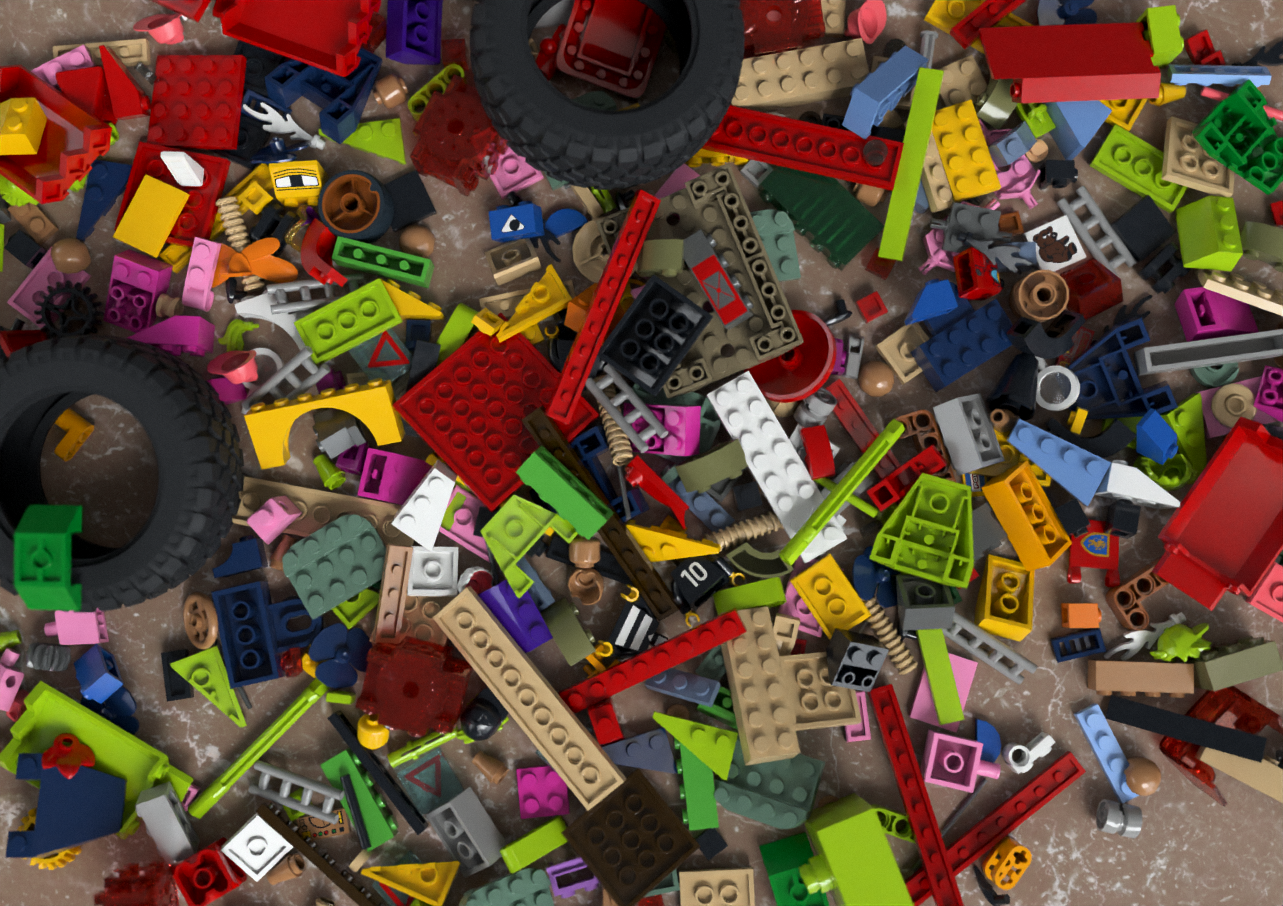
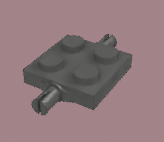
M952 202L950 214L946 220L931 219V222L939 223L940 225L930 223V228L943 230L944 240L941 249L961 253L970 247L983 253L970 243L966 247L962 245L961 241L956 240L960 231L973 233L972 238L992 239L993 243L989 244L988 248L993 247L996 240L1011 242V239L1002 236L1012 237V233L999 231L998 223L1001 211Z

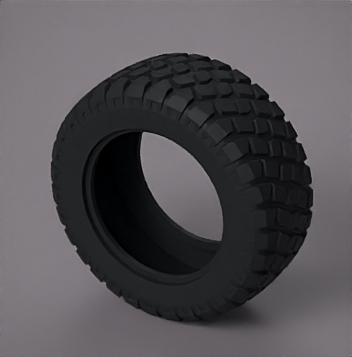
M475 0L479 4L474 5L471 18V26L473 28L470 29V59L474 82L478 95L481 98V104L487 116L492 120L491 124L501 138L508 140L506 144L518 156L525 157L527 164L538 171H546L547 176L560 182L564 180L569 181L570 185L582 188L589 186L599 190H612L617 187L619 189L636 187L638 184H646L657 180L661 176L667 175L682 166L704 146L722 122L735 95L741 74L745 41L742 10L739 9V0H637L659 16L670 31L678 51L680 75L677 81L660 97L642 106L626 110H601L577 103L563 95L550 84L538 68L531 53L529 38L541 17L562 0Z
M108 335L59 337L26 346L11 353L9 358L5 357L0 360V587L14 596L19 594L14 587V533L29 505H49L44 494L40 475L41 453L44 442L51 427L65 410L81 399L94 394L105 397L122 406L144 428L156 453L159 468V487L154 508L140 532L121 548L97 545L71 533V584H81V610L74 611L75 613L96 612L97 608L100 611L121 609L122 604L125 607H130L145 602L146 598L153 599L168 592V588L173 589L187 580L189 575H194L206 564L207 558L211 559L222 545L220 538H226L234 524L232 516L237 515L241 502L238 492L243 491L244 474L241 473V467L244 466L243 451L239 449L238 445L240 437L236 425L232 424L230 420L232 416L223 401H220L218 398L219 394L211 384L205 381L202 375L190 365L160 348L128 338Z

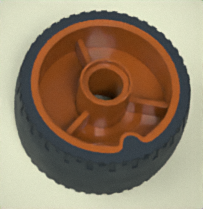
M347 170L332 176L322 187L318 198L319 216L323 224L336 237L340 236L369 244L380 239L390 228L394 216V203L387 188L374 176L359 170ZM358 202L357 208L351 211L352 206Z

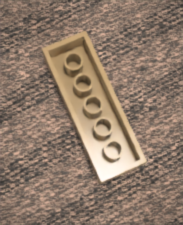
M862 38L743 59L739 82L730 105L764 112L850 96L854 85L864 81L869 73Z
M766 606L737 610L747 632L722 643L721 649L745 766L794 758L800 753L769 608Z

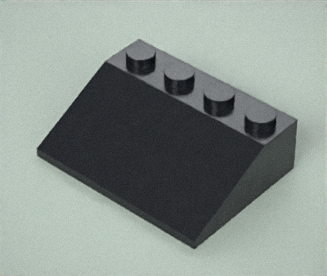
M653 274L603 343L597 356L656 397L713 316Z

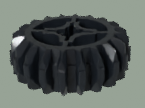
M67 280L65 288L61 282H56L57 290L52 286H48L49 295L43 292L40 293V296L45 300L44 302H35L37 306H42L41 310H35L34 314L42 315V318L36 320V324H45L40 331L42 333L50 331L48 339H54L56 336L59 338L90 335L89 331L96 334L99 332L93 326L94 324H103V321L96 320L97 316H104V312L96 310V308L103 306L102 302H93L98 297L96 293L88 296L91 291L90 287L86 286L82 289V283L76 282L73 287L72 282ZM72 293L71 297L67 298L65 304L60 306L53 304L60 296ZM79 296L88 307V315L82 313L79 309ZM72 307L71 311H74V314L80 315V317L69 316L67 319L68 315H65V312H61L59 309L70 310ZM51 311L58 314L60 318V330L51 319ZM75 321L86 322L78 331L67 333Z

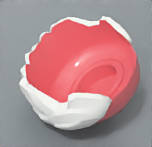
M483 567L467 568L460 576L457 585L458 592L460 594L466 587L471 586L478 595L493 586L494 577L489 570Z

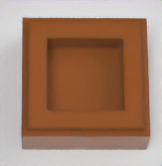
M1019 211L1000 215L999 231L1012 233V237L1024 234Z

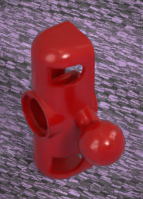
M563 23L552 37H545L539 43L540 51L535 62L549 82L555 73L558 74L560 72L556 65V58L562 42L560 33L564 36L567 27Z

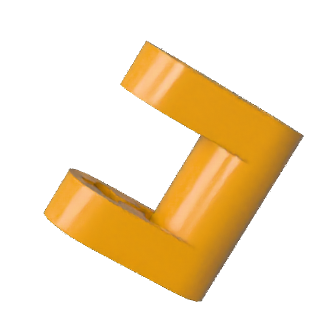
M70 407L54 423L67 432L55 448L54 454L64 461H69L94 431V425Z
M1004 837L994 845L983 861L982 871L999 888L1009 890L1017 884L1031 863L1032 856L1030 851L1011 837ZM991 864L995 866V867L993 868L992 873H991V869H989V866H990ZM1013 866L1017 868V870L1014 871L1011 869V867ZM1006 875L1009 877L1007 882L1004 880L1001 882Z

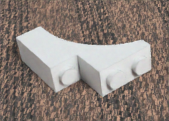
M267 290L263 291L262 295L256 297L247 296L242 298L241 302L234 304L237 313L242 317L258 318L277 324L293 338L300 351L306 347L293 322L316 311L315 309L295 311V313L272 314L270 305L277 304L276 294H268ZM332 358L323 364L331 366L334 365L335 362Z

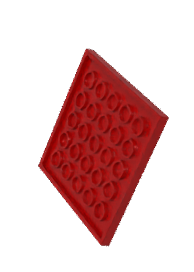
M502 313L497 315L502 320L509 321ZM479 330L392 405L397 413L491 512L496 510L524 484L516 471L539 448V445L521 420L542 405L546 409L560 376V373L521 332L499 342L496 334L500 330L492 336ZM580 395L569 424L566 425L556 420L554 422L570 443L595 421L599 414Z

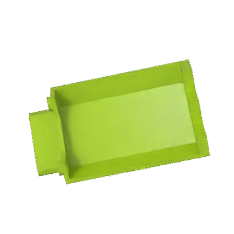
M42 681L24 699L27 710L10 729L13 739L0 753V766L16 775L19 753H44L45 750L52 747L54 739L58 735L70 733L78 738L80 744L90 747L93 751L95 764L90 768L127 780L123 824L121 830L115 833L116 836L126 840L129 835L133 836L140 827L141 822L139 821L143 820V818L137 815L135 805L141 791L170 781L180 803H182L194 778L170 765L168 756ZM62 742L64 746H71L67 742ZM26 781L40 789V781Z

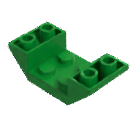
M29 505L14 533V587L28 609L81 610V584H71V533L82 532V505Z
M806 832L759 845L777 906H830L826 892L821 893L820 890H817L818 892L808 893L798 867L805 863L809 864L808 859L814 857Z

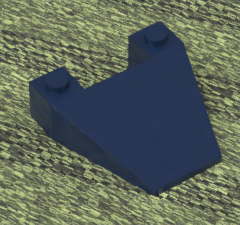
M361 46L357 55L361 58L359 65L346 77L294 59L280 64L265 77L268 98L285 109L301 96L323 109L319 113L322 133L341 144L357 129L382 65V59Z
M1140 315L1115 324L1066 367L1077 376L1080 383L1079 396L1076 402L1069 407L1070 412L1071 410L1076 411L1077 406L1087 409L1088 414L1085 420L1144 417L1150 408L1155 409L1160 414L1178 407L1167 381L1142 389L1127 349L1150 341ZM1059 373L1056 379L1064 398L1067 399L1071 392V383L1066 375Z
M604 425L595 426L576 437L570 445L621 520L626 522L648 511L650 508L640 488L627 492L631 519H626L622 495L618 497L598 459L599 455L609 450ZM533 488L529 491L536 505L557 514L556 509L549 503L544 502Z
M19 753L15 779L40 781L34 831H9L5 858H45L118 833L123 824L127 780L83 765L80 766L72 779H67L60 773L57 766L43 769L41 762L43 753Z

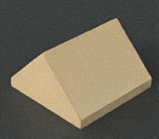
M529 238L511 241L484 252L498 286L541 269L539 258Z

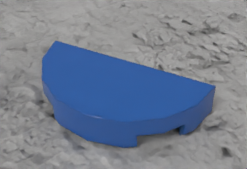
M567 208L558 210L550 215L544 228L558 238L582 228L588 221L577 210Z
M975 719V740L983 743L980 760L994 763L1001 750L1000 735L995 727L988 722Z

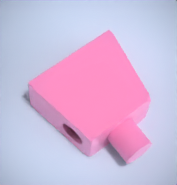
M286 495L270 498L246 522L269 545L302 512Z
M99 608L96 609V612L91 613L56 610V621L46 623L44 626L46 636L48 638L58 636L60 645L109 642L104 611H100Z
M6 648L0 658V710L7 712L10 710L24 678V672L14 666L20 653L11 648Z

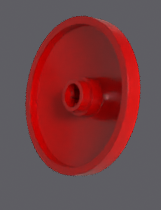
M791 310L804 343L780 356L744 370V373L750 372L764 398L768 400L789 403L807 398L823 386L833 371L837 355L835 338L825 322L808 311Z

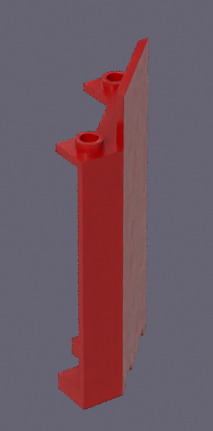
M216 0L212 12L214 17L220 18L223 35L346 77L359 65L361 58L357 56L362 43L367 44L373 28L369 23L373 12H379L381 0Z
M1142 22L979 28L980 40L992 79H1013V83L1010 86L1012 102L1043 103L1159 98L1161 72L1159 66H1154L1151 57L1154 56L1149 40L1144 41L1141 32L1145 30Z
M21 64L0 66V103L11 98H36L47 117L38 153L0 155V174L40 204L62 201L68 196L69 192L67 190L76 180L80 182L93 168L90 165L99 155L104 156L110 150L112 127Z
M1240 416L1182 500L1180 506L1158 535V538L1165 544L1163 548L1166 551L1151 572L1210 611H1213L1226 590L1237 596L1240 593L1247 597L1252 595L1283 549L1282 439L1271 436L1261 423Z

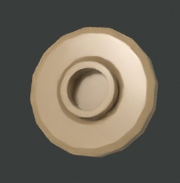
M1232 383L1222 386L1215 392L1212 398L1211 409L1213 415L1220 424L1226 427L1233 428L1240 416L1253 420L1257 413V408L1253 406L1255 395L1249 388L1241 384Z

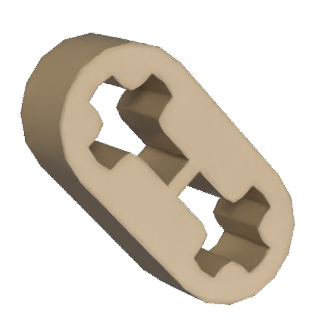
M570 185L574 194L592 219L604 214L600 204L588 187L582 188Z

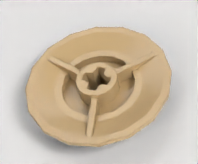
M597 217L584 224L576 234L572 247L574 263L579 272L593 283L599 282L609 258L608 254L603 256V248H606L596 224V221L605 217ZM635 262L630 277L636 271L637 262Z

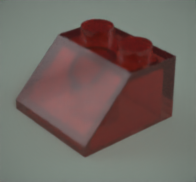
M1091 258L1059 274L1066 281L1069 289V301L1066 305L1068 311L1082 314L1085 320L1123 302L1121 279L1095 258Z

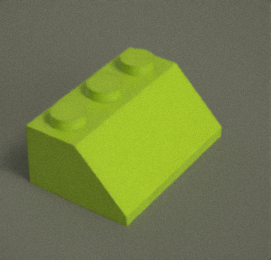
M1209 195L1176 209L1175 217L1183 267L1232 271L1243 255L1233 198Z

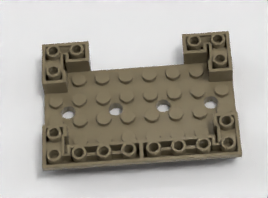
M730 164L685 182L686 188L661 198L645 241L656 239L685 240L700 229L706 234L710 232L717 243L714 248L718 255L722 253L729 263V266L726 268L730 275L735 274L742 285L739 287L740 292L743 296L747 294L754 305L751 308L754 315L731 330L723 326L715 311L710 313L713 316L712 320L663 386L668 399L694 392L780 356L804 343ZM630 207L596 221L609 256ZM671 214L680 216V222L675 226L667 223V218ZM683 259V273H677L675 277L663 276L662 274L657 276L702 309L704 303L709 301L692 271L685 267V259ZM726 344L732 345L735 349L731 357H724L721 354V348Z

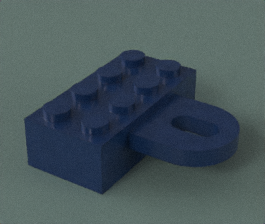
M950 282L958 307L948 314L923 320L933 337L910 353L915 358L914 360L923 370L922 372L935 392L943 389L1013 345L1006 334L1013 324L997 299L975 311L967 299L959 297L957 285Z
M258 581L211 592L218 617V629L230 689L287 676L282 652L311 645L314 637L324 626L323 615L312 620L309 628L295 632L291 631L288 628V621L292 617L308 615L311 618L301 599L272 604L268 581Z

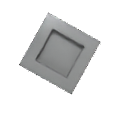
M750 160L740 170V174L757 189L773 173L774 169L767 163Z

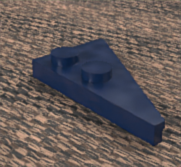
M94 160L91 164L93 168L90 170L76 235L77 239L85 241L95 230L94 225L101 216H106L116 203L117 197L126 190L124 186L128 182L132 165Z
M664 727L601 746L614 764L672 774L678 773Z

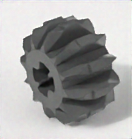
M32 643L26 652V665L29 668L43 671H64L68 669V664L71 660V649L66 645L54 643Z

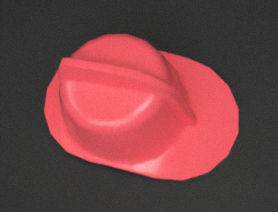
M866 0L861 7L852 11L848 16V27L844 32L845 36H851L852 39L862 38V41L866 44H872L883 31L886 24V9L883 1Z
M182 14L153 15L138 21L133 26L135 31H147L159 44L173 45L184 40V27L180 19Z
M250 350L223 353L209 362L207 371L211 374L224 375L233 384L256 381L258 379V365L254 357L257 352Z

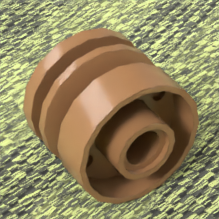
M1037 270L1022 277L1012 286L1009 293V306L1012 313L1018 319L1025 317L1040 323L1058 316L1066 308L1069 301V289L1066 281L1058 273L1051 270Z

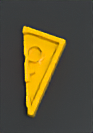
M552 264L548 265L546 273L541 280L535 282L531 287V291L520 301L508 322L505 321L500 327L499 333L496 334L499 342L568 307L569 301L572 298Z
M628 520L626 523L627 529L650 562L717 554L721 549L720 544L714 543L711 540L702 539V541L689 539L687 538L688 534L669 529L664 530L654 525H651L650 528L636 525L635 520Z
M461 862L376 866L362 869L361 874L430 905L442 906Z

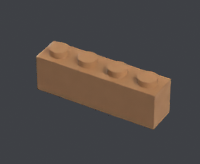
M1088 659V689L1096 690L1097 695H1112V691H1120L1122 696H1136V692H1145V696L1160 697V693H1169V697L1185 698V693L1194 694V664L1184 662Z

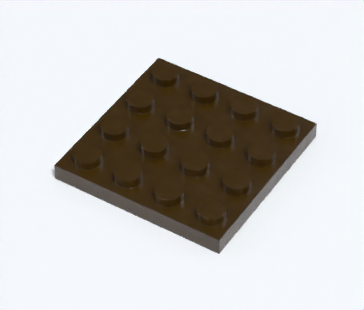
M639 768L627 776V779L620 786L561 832L617 906H635L701 847Z

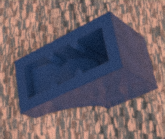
M254 535L240 537V542L232 544L233 550L227 561L212 569L214 578H225L269 567L263 539L254 538Z

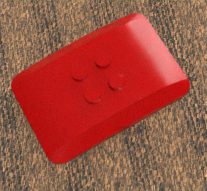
M575 0L556 58L557 68L564 74L633 99L639 98L646 90L666 25L650 8L637 0Z

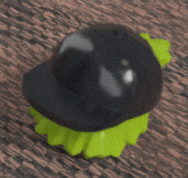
M485 688L476 694L475 698L466 704V708L461 715V729L456 731V737L459 740H464L465 744L489 739L497 731L502 730V725L509 720L507 717L509 712L489 688Z

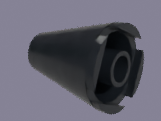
M1022 352L1014 357L987 397L986 403H990L989 409L991 411L1008 409L1014 416L1020 417L1019 419L1023 421L1033 418L1039 361L1034 355Z

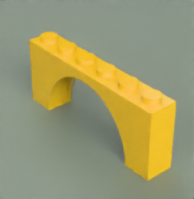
M382 378L368 381L366 385L359 386L358 383L346 385L342 390L335 391V388H329L321 391V394L312 396L311 393L299 395L294 400L281 398L270 405H265L264 402L252 405L244 417L261 469L282 466L287 463L291 457L289 452V434L294 421L305 412L317 408H336L356 416L370 429L378 446L402 441L406 433L401 416L392 406L396 399L391 381H382Z

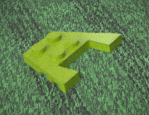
M513 495L484 526L480 533L516 597L520 599L534 583L530 577L516 566V563L549 527L568 544L578 533L571 523L562 519L558 514Z

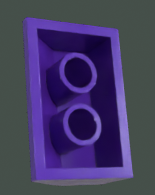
M388 0L385 58L403 64L439 65L441 57L443 0Z
M507 579L478 594L524 653L535 649L553 638L528 590L519 599L516 597Z

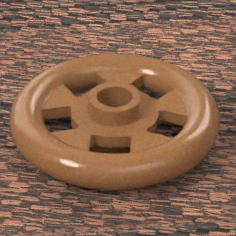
M200 591L193 592L187 597L183 608L185 631L195 647L208 649L214 644L218 634L217 612L213 602L205 593Z

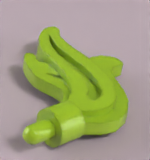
M233 320L228 325L224 337L218 338V342L221 345H227V352L243 351V334L246 331H253L254 328H259V324H254L252 321Z

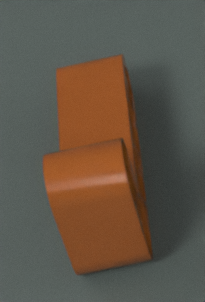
M923 409L895 418V420L903 423L905 431L897 440L912 436L917 453L919 454L926 449L924 446L925 438L931 439L936 449L947 462V465L941 468L940 473L935 472L932 476L941 477L945 475L946 480L956 482L932 413ZM917 416L924 417L926 420L925 427L922 428L917 425Z
M1161 557L1121 581L1119 586L1112 587L1107 591L1106 602L1124 628L1142 630L1148 626L1149 616L1140 601L1168 584V582L1151 572ZM1140 579L1144 583V588L1141 592L1137 588V582ZM1119 592L1124 596L1122 604H1119L1117 601ZM1133 613L1137 615V622L1134 625L1130 621Z

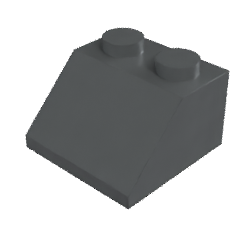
M896 575L898 615L903 631L952 628L955 604L948 585L914 575Z

